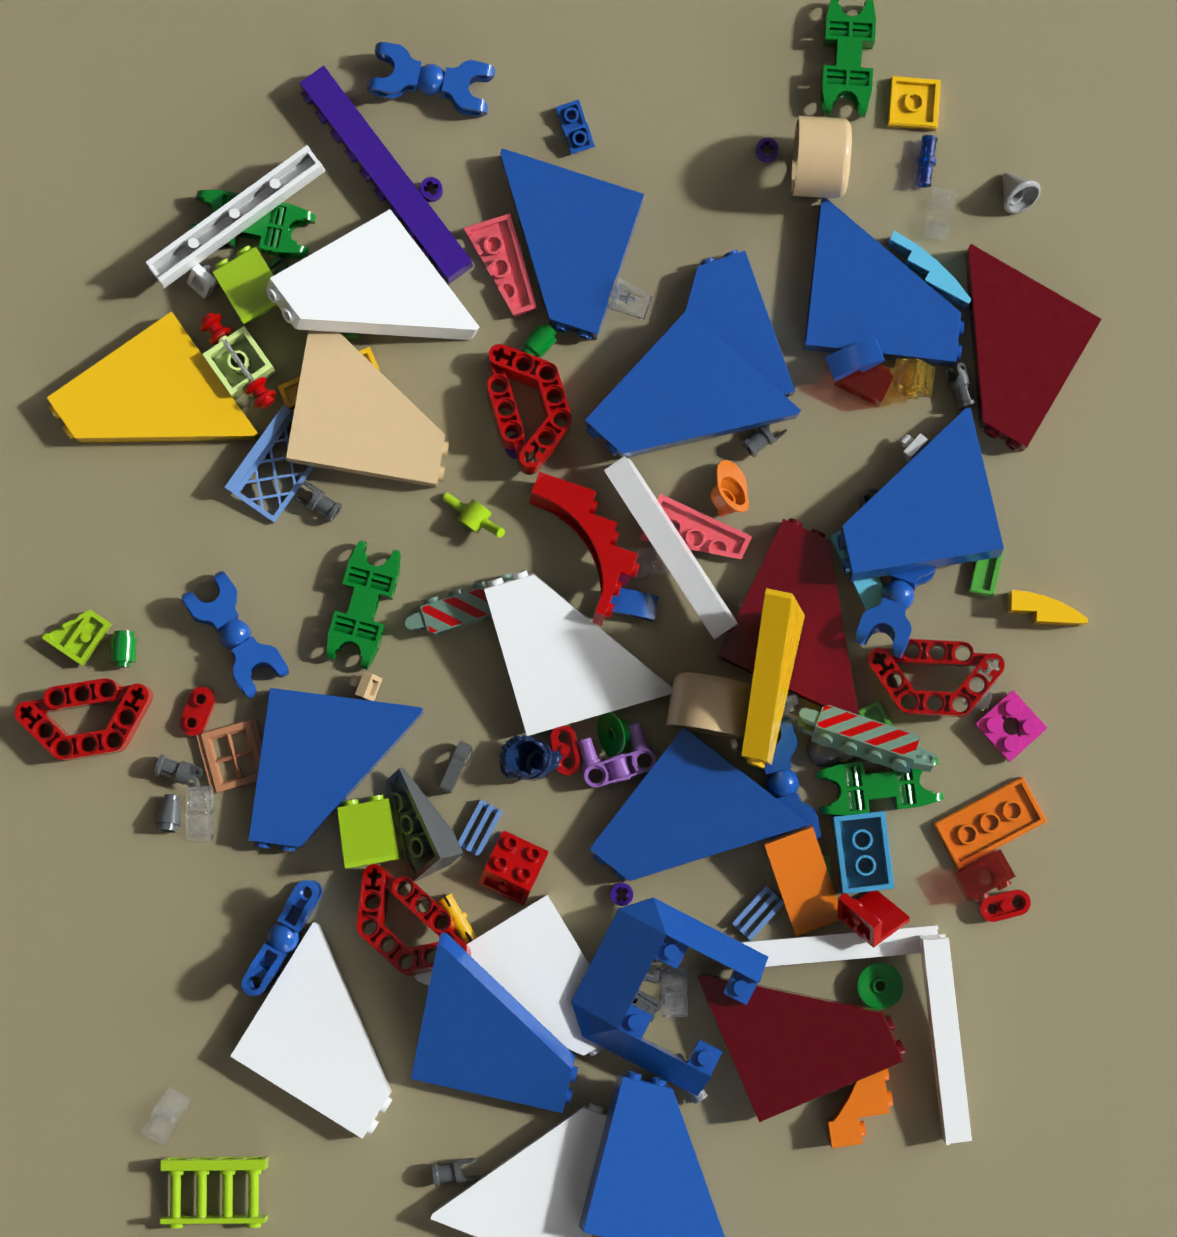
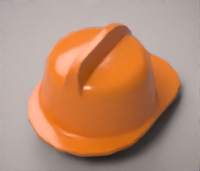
M723 460L717 465V482L710 492L712 503L721 517L736 511L743 513L749 508L747 484L743 472L732 461Z

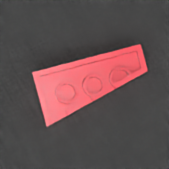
M509 213L465 227V232L472 241L512 314L516 317L539 310L512 214Z
M660 494L658 502L690 550L737 559L743 558L752 538L751 535ZM643 531L639 540L649 541Z

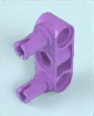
M640 722L629 725L631 753L614 756L603 762L597 757L592 738L577 742L584 763L581 770L587 785L599 788L635 778L651 770L656 763V757L650 744L646 743ZM647 754L650 756L652 762L648 768H641L637 764L639 755ZM593 769L600 770L603 774L602 781L592 783L588 779L589 772Z

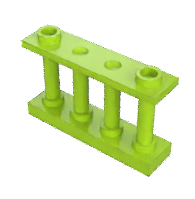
M268 1156L163 1158L161 1160V1171H168V1175H170V1215H164L160 1218V1224H167V1228L170 1229L183 1228V1224H245L246 1228L261 1227V1223H265L268 1220V1214H259V1174H261V1170L268 1168ZM236 1170H246L248 1175V1214H233V1175L236 1173ZM184 1171H194V1175H196V1215H181V1175L184 1174ZM210 1171H220V1175H222V1215H207V1175L210 1174Z

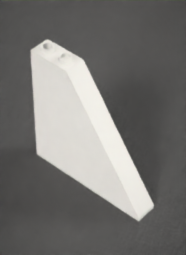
M391 210L384 212L269 279L266 287L269 299L278 305L284 319L298 330L471 340L480 328Z
M527 570L512 574L513 579L503 581L502 577L488 581V586L484 587L527 736L672 693V686L599 626L592 623L588 617L535 574H528Z
M548 895L467 944L471 949V957L564 1046L583 1056L588 1053L590 1056H593L604 1049L582 1037L571 1000L590 964ZM432 972L418 974L415 978L417 981L429 986Z
M313 922L230 1057L363 1139L366 1133L371 1136L379 1123L375 1120L380 1111L385 1113L392 1102V1099L389 1098L392 1090L320 924Z
M590 1103L589 1107L581 1106L436 1208L430 1219L476 1237H591L592 1234L584 1233L579 1228V1223L607 1114L603 1113L604 1108Z

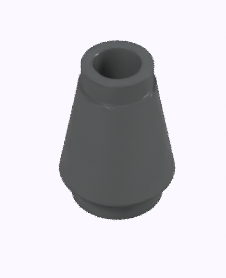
M164 794V799L155 821L158 831L177 833L178 827L181 826L180 796Z

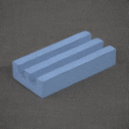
M480 799L458 841L460 847L480 857L503 811ZM483 807L487 808L469 844L464 843ZM491 812H495L496 815L478 849L473 848Z
M765 885L735 918L732 924L751 941L784 905L783 900ZM767 893L770 897L752 915V917L743 926H741L739 924L741 920ZM773 900L776 901L777 904L749 933L747 929L773 902Z

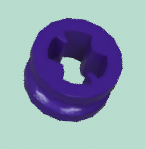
M772 138L761 139L756 147L757 158L765 163L775 160L779 149L777 142ZM764 145H769V149L774 150V153L771 151L770 155L767 156L760 148L764 149Z
M428 177L422 181L420 191L425 200L429 202L438 201L443 194L441 182L434 177ZM430 184L433 187L439 188L435 190L436 194L431 195L430 192H425V189L428 190V185Z
M617 883L611 888L610 896L616 905L625 906L632 901L633 890L626 883ZM621 887V890H623V887L628 889L626 893L627 900L623 901L622 898L620 901L616 900L617 888Z

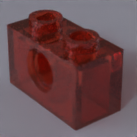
M996 849L952 873L966 900H974L975 903L989 897L988 892L997 888L999 891L1011 885L1010 879L1016 877L1001 849ZM983 870H987L991 875V880L986 885L982 884L979 880V874Z

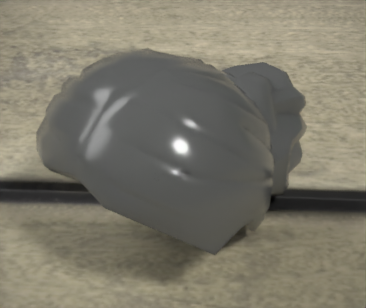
M812 736L808 741L807 753L810 760L817 766L831 767L840 763L847 764L857 758V756L847 755L842 751L812 742Z

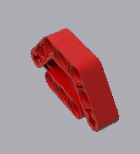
M496 344L490 348L488 354V367L492 374L487 381L486 393L502 446L515 451L518 467L522 473L533 475L540 470L571 430L572 414L555 364L504 344ZM499 356H500V357H503V358L500 359V361H496V360H495V359H498ZM525 364L529 369L527 371H520L517 369V366ZM549 373L553 378L544 380L540 375ZM507 378L536 388L546 420L528 442L525 439L521 419ZM499 385L504 390L502 392H494L492 387ZM549 396H556L560 401L551 403L547 398ZM502 408H507L511 411V414L504 416L498 411ZM556 419H563L567 424L558 426L554 421ZM509 431H514L518 434V437L510 439L505 434ZM545 437L550 439L552 443L542 445L539 439ZM534 450H535V451H536V454H535L534 462H533V461H530L529 463L525 462L526 459H527V460H530V459L532 458V456L534 455Z
M909 639L907 646L913 645L919 650L914 658H908L904 654L902 658H897L891 655L892 649L883 648L873 649L868 656L871 669L899 710L906 715L965 717L999 679L1005 668L1004 659L1000 655L995 653H974L973 647L963 641ZM938 646L944 650V655L936 660L929 653L933 647ZM959 648L969 650L970 657L967 660L961 661L956 658L955 653ZM878 654L880 657L886 656L884 662L888 669L892 665L894 666V669L888 670L883 676L880 675V673L884 672L879 663L873 664L876 661L875 656ZM995 660H997L999 662V670L996 671L995 669H993L988 674V677L992 679L989 682L984 675L978 672L982 670V672L985 673L989 668L987 662L990 661L993 663ZM896 663L976 668L955 692L914 690ZM891 675H898L902 679L901 684L896 688H891L887 685V680ZM980 679L984 683L983 690L980 692L972 691L969 687L972 680ZM906 696H912L916 700L915 706L911 709H905L901 705L902 699ZM932 697H937L941 700L942 705L940 709L933 711L927 707V701ZM956 699L966 700L968 704L967 709L962 712L956 711L953 708V702Z
M102 678L50 687L45 691L43 699L19 703L15 708L14 714L17 721L55 758L66 761L124 751L152 703L153 692L148 686L137 683L120 686L114 680ZM107 684H111L114 688L112 695L109 697L103 695V688ZM82 688L88 690V697L84 701H80L77 697L79 690ZM137 691L142 692L145 696L143 700L135 696ZM61 692L63 695L62 702L59 705H54L52 701L53 695ZM121 701L107 728L100 731L69 735L47 714V712ZM129 703L139 707V710L128 707ZM31 709V715L35 719H39V721L35 722L33 719L27 718L25 710ZM130 711L133 715V720L130 724L125 725L122 722V716L125 712ZM49 724L52 727V733L48 738H44L41 733L42 728ZM118 734L121 742L117 747L113 748L110 745V738L112 735ZM93 738L95 740V748L88 752L84 747L87 739ZM67 742L70 745V751L67 755L63 756L59 748L62 743Z
M371 864L364 869L356 924L357 932L398 971L406 976L432 972L434 963H428L427 956L430 952L436 951L438 942L409 948L385 926L389 891L439 937L441 932L447 933L471 956L470 947L454 933L456 923L453 917L414 881L405 876L394 879L385 869L377 864ZM377 873L380 874L381 878H377L376 882H374L372 877H376ZM406 884L411 885V891L407 895L401 896V887ZM377 897L379 899L378 905L373 909H369L368 902L370 899ZM423 901H429L428 910L423 913L419 912V904ZM448 918V925L444 929H437L438 920ZM370 923H375V931L367 935L365 933L366 926ZM390 939L394 940L393 949L387 952L384 951V943ZM411 956L413 958L412 965L407 969H403V959Z

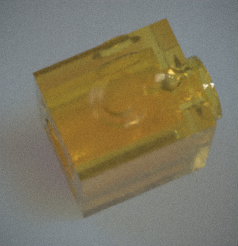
M918 358L896 359L892 388L903 393V397L908 399L931 397L936 368Z

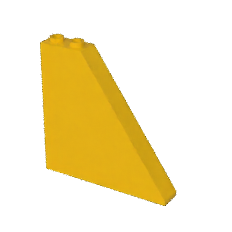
M172 311L47 397L51 403L48 406L49 410L56 419L61 417L65 423L62 428L70 439L75 437L80 443L258 440L260 438L258 432Z
M766 588L742 749V756L747 759V763L760 768H764L765 764L772 765L805 617L792 593Z

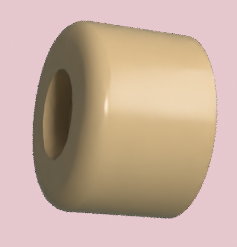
M798 115L792 158V196L839 199L845 195L849 180L852 150V129L847 119Z
M681 672L675 676L673 681L666 725L678 729L685 727L689 731L744 739L752 686L742 681L720 676Z

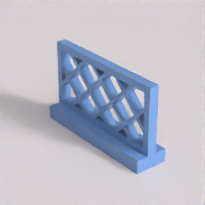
M284 405L224 487L273 523H275L314 468V466L308 465L304 472L294 473L293 463L289 462L291 474L276 475L274 461L286 460V456L273 458L272 447L275 443L286 442L288 449L287 426L292 421L294 415ZM284 432L285 438H284V439H279V437H280V436L282 435V433ZM270 452L271 459L264 460L266 455ZM271 462L274 476L259 479L257 471L259 465ZM255 472L256 479L249 480ZM302 475L296 483L295 476ZM292 477L293 489L290 492L280 493L277 479ZM274 480L277 494L262 496L260 482ZM257 482L259 497L247 498L240 493L246 484ZM288 495L281 504L280 496ZM277 497L279 508L274 515H271L264 510L262 499ZM260 500L261 507L253 501Z

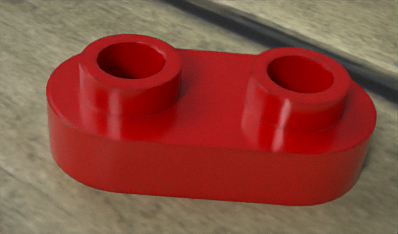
M197 687L190 693L180 719V728L185 734L196 736L205 731L216 703V696L211 689ZM200 695H205L206 701L203 704H199L197 701ZM192 718L196 719V726L190 728L188 721Z
M568 725L554 728L551 732L552 750L559 751L560 755H562L561 761L558 762L560 766L556 769L563 775H573L580 768V756L575 731ZM561 733L568 735L567 742L562 743L559 741L558 737ZM566 758H570L573 761L572 766L569 768L563 766V760Z
M1011 890L985 897L979 904V913L986 921L997 922L1025 914L1031 906V900L1026 892ZM1016 897L1020 900L1018 907L1012 905V900ZM990 904L996 907L993 914H990L987 910Z

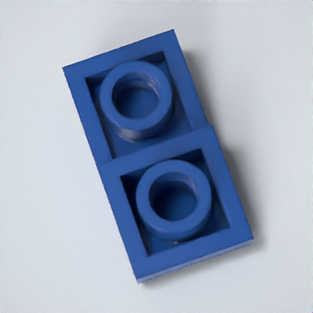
M575 100L555 107L571 155L595 147L580 101Z
M875 338L853 344L825 357L833 379L836 381L858 370L865 372L885 362Z
M621 588L618 597L613 596L611 603L615 604L612 614L621 617L631 616L650 622L654 621L659 596Z

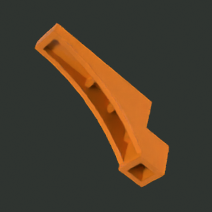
M888 1069L851 1084L845 1099L831 1119H826L831 1148L863 1144L862 1137H866V1128L864 1121H860L859 1118L890 1113L889 1107L893 1106L891 1091L886 1090L885 1081L889 1080Z

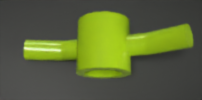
M448 492L443 496V502L461 513L457 520L472 532L478 534L484 528L499 538L504 536L505 530L488 520L492 513L477 501L471 499L469 504L465 505Z

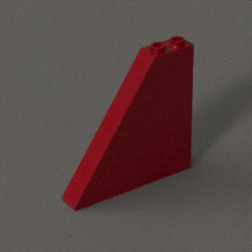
M970 244L964 255L968 296L971 298L969 313L979 426L984 429L983 432L994 439L999 437L1004 440L1008 448L1014 451H1024L1102 319Z
M789 518L788 521L783 519L735 618L739 625L729 631L717 658L753 675L766 588L792 593L805 617L788 692L820 707L831 705L859 715L830 542L825 539L824 533L816 529L808 531L802 528L803 524L795 519Z
M707 973L697 976L759 1122L888 1069L905 1060L903 1055L907 1054L901 1039L896 1041L892 1032L896 1029L891 1016H885L882 1010L757 984L747 1005L723 993L729 978Z

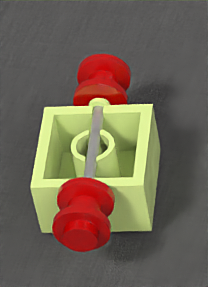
M209 313L203 317L199 328L202 332H209L211 335L209 342L215 346L202 355L236 401L245 394H252L256 399L253 403L255 408L261 407L265 409L275 402L276 392L274 390L268 391L265 384L267 379L277 372L245 326L231 334V328L223 327L220 323L223 319L221 314Z

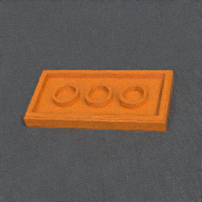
M1022 776L932 824L955 868L959 869L1046 823L1047 820Z
M812 825L763 842L794 935L797 937L840 921L837 918L838 900Z

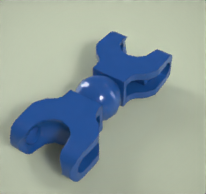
M379 42L375 45L374 52L376 57L391 64L394 71L386 78H371L367 85V90L370 94L387 99H396L405 92H417L418 87L422 93L428 96L441 93V98L450 100L453 107L460 114L483 117L487 114V103L473 96L469 91V87L474 82L491 81L495 76V69L492 65L468 60L456 68L446 67L444 71L436 64H426L421 67L422 62L414 60L402 45Z
M936 568L891 575L890 582L882 591L880 605L872 607L863 613L856 632L855 643L866 645L872 634L877 632L885 633L890 636L893 642L891 655L902 658L912 631L911 624L905 615L906 609L914 601L916 587L932 580Z
M220 571L214 576L215 585L219 591V596L215 601L209 603L201 602L193 592L189 591L181 595L182 602L195 622L202 625H210L219 633L221 644L231 650V654L235 659L233 680L244 696L251 699L256 694V686L251 678V673L256 668L261 666L269 667L280 678L287 676L289 669L275 647L260 644L253 636L251 637L249 626L239 619V614L235 609L237 589L225 572Z
M786 717L781 721V739L776 744L772 765L765 764L764 767L766 774H769L766 781L767 789L771 795L807 822L805 827L812 825L817 840H820L822 838V830L817 811L812 806L805 804L801 800L800 794L796 793L799 787V779L790 768H792L791 758L797 750L799 741L793 721L790 717ZM783 833V834H780V835H777V836L770 837V839H773V838H776V837H778V836L784 835V833Z
M304 880L299 882L289 896L277 920L278 922L272 924L268 929L266 935L267 943L263 944L241 982V987L247 995L258 996L267 992L276 979L288 955L287 953L293 951L297 946L299 932L302 931L323 895V888L317 881ZM306 887H309L312 891L310 899L304 897L303 893ZM255 976L261 979L260 987L254 984Z

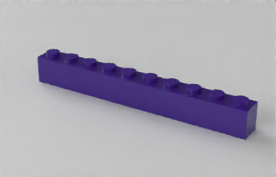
M323 65L300 82L302 88L300 94L308 105L312 103L315 106L317 118L323 125L327 122L332 129L329 131L332 138L337 144L343 143L346 147L344 153L351 163H358L361 167L359 173L367 183L371 181L376 188L373 191L381 202L386 200L391 207L388 210H391L397 219L401 220L406 231L413 240L417 241L420 245L419 248L428 260L432 261L435 265L434 268L443 279L445 278L448 284H450L473 267L472 260Z

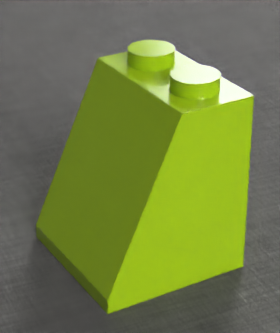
M250 246L238 251V257L234 260L229 261L226 258L216 264L217 270L213 271L214 276L244 325L278 306L269 299L266 291L269 279L274 275L257 247L251 249Z
M383 795L368 797L369 802L358 803V799L343 801V807H337L345 869L400 859L390 799H384Z

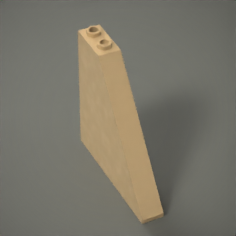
M308 330L286 461L436 487L437 481L442 482L445 467L440 466L441 457H447L449 442H444L445 434L340 332Z

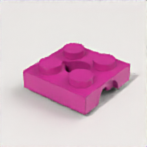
M1014 690L1010 691L995 707L974 724L1007 762H1011L1047 729L1045 724ZM1002 717L1004 719L1011 718L1016 721L1018 727L1017 734L1010 735L1004 731V720Z

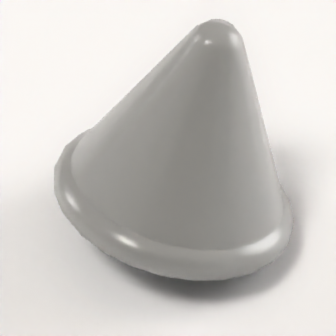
M1009 172L1004 173L1002 176L1003 207L1006 212L1010 214L1021 213L1033 206L1038 200L1041 193V187L1038 182Z

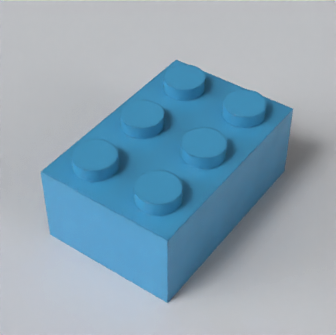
M885 811L831 817L840 894L894 889Z

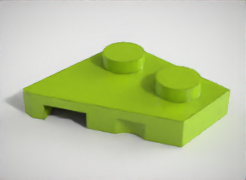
M89 609L80 614L78 618L64 623L62 627L51 633H46L42 639L84 666L113 624Z

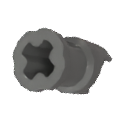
M960 362L956 366L958 378L953 369L948 368L945 371L949 388L954 392L958 404L956 406L957 410H963L978 404L970 387L972 382L964 363Z
M770 425L761 426L748 438L744 437L741 439V442L746 451L755 458L757 452L768 444L772 445L788 430L784 429L773 436L770 431Z
M304 482L303 484L312 490L313 496L311 501L308 502L300 496H296L295 499L311 511L316 510L327 518L326 521L331 523L339 514L342 503H335L325 496L324 491L311 483Z
M161 754L156 763L154 775L158 777L163 775L174 779L176 783L193 787L198 783L197 778L203 775V770L185 761L177 762L167 759L165 755Z
M477 1158L457 1159L453 1163L442 1165L432 1163L435 1187H439L441 1183L456 1181L458 1184L479 1179L480 1175L466 1176L461 1169L464 1164L476 1162Z

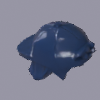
M515 735L513 738H510L505 742L506 745L502 746L503 752L499 754L501 757L499 763L502 774L506 778L521 781L541 780L551 770L560 766L558 762L562 759L559 751H551L549 746L543 741L535 740L531 736L522 735V737Z

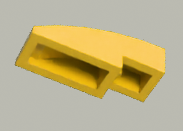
M1011 590L1007 594V613L1032 614V624L1083 626L1088 623V618L1077 610L1045 595Z

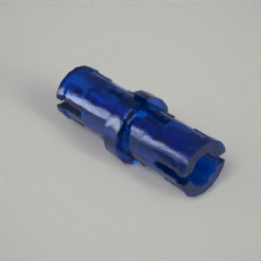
M933 135L922 136L920 156L917 157L916 161L918 171L915 185L922 188L931 187L933 167L936 166L937 162L935 151L938 138Z

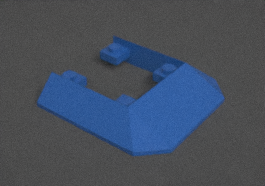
M654 897L618 908L571 1000L582 1037L698 1096L711 1079V1074L722 1054V1050L698 1039L688 1061L653 1044L642 1038L653 1015L631 1003L654 958L677 969L688 947H691L733 969L723 993L747 1005L758 982L760 983L768 956Z

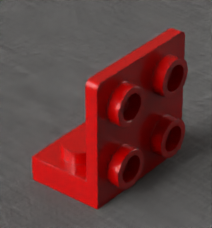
M502 831L478 884L521 905H525L549 852L507 831Z
M878 890L869 891L858 900L851 898L847 893L838 897L837 918L873 948L910 921V917Z

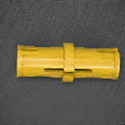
M452 893L446 896L451 905L450 907L444 898L438 901V904L455 920V930L466 944L470 941L465 932H467L472 941L478 938L466 919L468 917L465 912L462 913Z

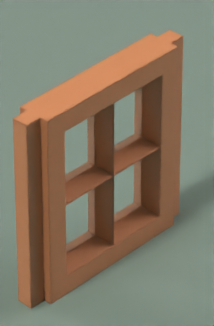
M256 719L196 735L212 794L257 782L262 740ZM244 731L249 750L235 753L231 735ZM226 736L231 755L217 758L212 740ZM251 754L256 773L242 776L237 758ZM232 760L237 778L223 782L219 763Z

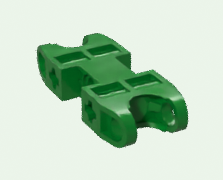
M830 0L824 23L823 46L835 47L834 66L824 65L822 69L820 97L824 115L831 116L834 103L840 98H847L854 103L855 109H858V117L865 118L872 94L873 68L861 67L862 49H873L875 43L876 14L873 0H865L862 11L856 16L845 14L841 4H839V0Z
M199 190L196 194V200L208 204V207L212 208L214 213L239 194L223 190ZM282 202L223 246L235 248L237 237L239 236L259 240V249L262 254L280 255L282 258H305L308 256L309 249L298 245L297 241L291 238V234L296 227L305 226V224H315L316 216L303 208ZM190 224L189 230L195 227L197 224Z
M360 540L348 561L342 583L345 587L354 589L347 614L334 611L328 632L327 659L334 661L338 651L341 652L345 645L350 643L359 646L360 656H362L360 668L368 670L380 648L385 630L384 624L374 621L381 596L390 599L394 598L400 576L401 551L393 549L391 557L387 558L383 565L373 566L367 560V542ZM338 624H342V625H345V626L353 627L354 629L348 628V627H344V626H341V625H338ZM360 630H364V631H368V632H371V633H375V634H377V635L370 634V633H367V632H363V631H360Z
M936 757L934 765H939L938 757ZM855 762L839 764L815 772V779L826 778V781L835 783L839 790L838 797L834 802L829 803V806L819 807L820 814L846 816L870 813L868 800L893 797L894 807L897 810L922 807L943 800L944 797L943 792L933 793V791L924 789L920 783V776L923 771L911 768L909 774L897 772L890 768L889 772L865 774L864 763Z

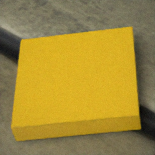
M891 76L887 127L936 131L938 126L941 80Z

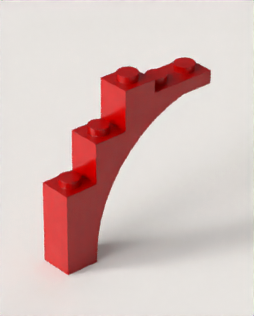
M539 472L531 491L529 504L546 510L566 523L580 537L589 550L596 565L600 582V600L592 623L602 626L604 619H610L615 606V604L611 603L613 596L618 597L622 584L628 586L630 578L636 579L640 564L636 563L638 553L615 546L619 533L615 532L617 522L595 515L599 503L595 501L597 491Z

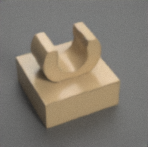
M364 671L361 678L352 675L349 685L357 688L355 695L369 701H374L383 678Z

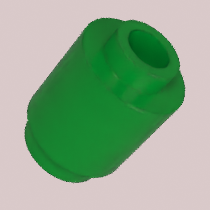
M538 324L524 339L521 349L525 353L542 358L556 343L557 339L554 336L557 333L548 324L544 326Z
M114 631V636L111 637L110 662H114L115 667L129 668L130 663H136L137 638H134L133 631Z

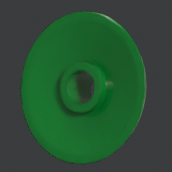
M611 712L600 716L597 725L600 745L607 755L611 757L618 756L623 751L625 744L630 740V728L626 721L619 719Z
M871 964L861 972L858 978V994L862 1001L871 1008L881 1010L890 1008L902 996V977L889 964ZM878 981L884 983V987L880 991L875 988V984Z

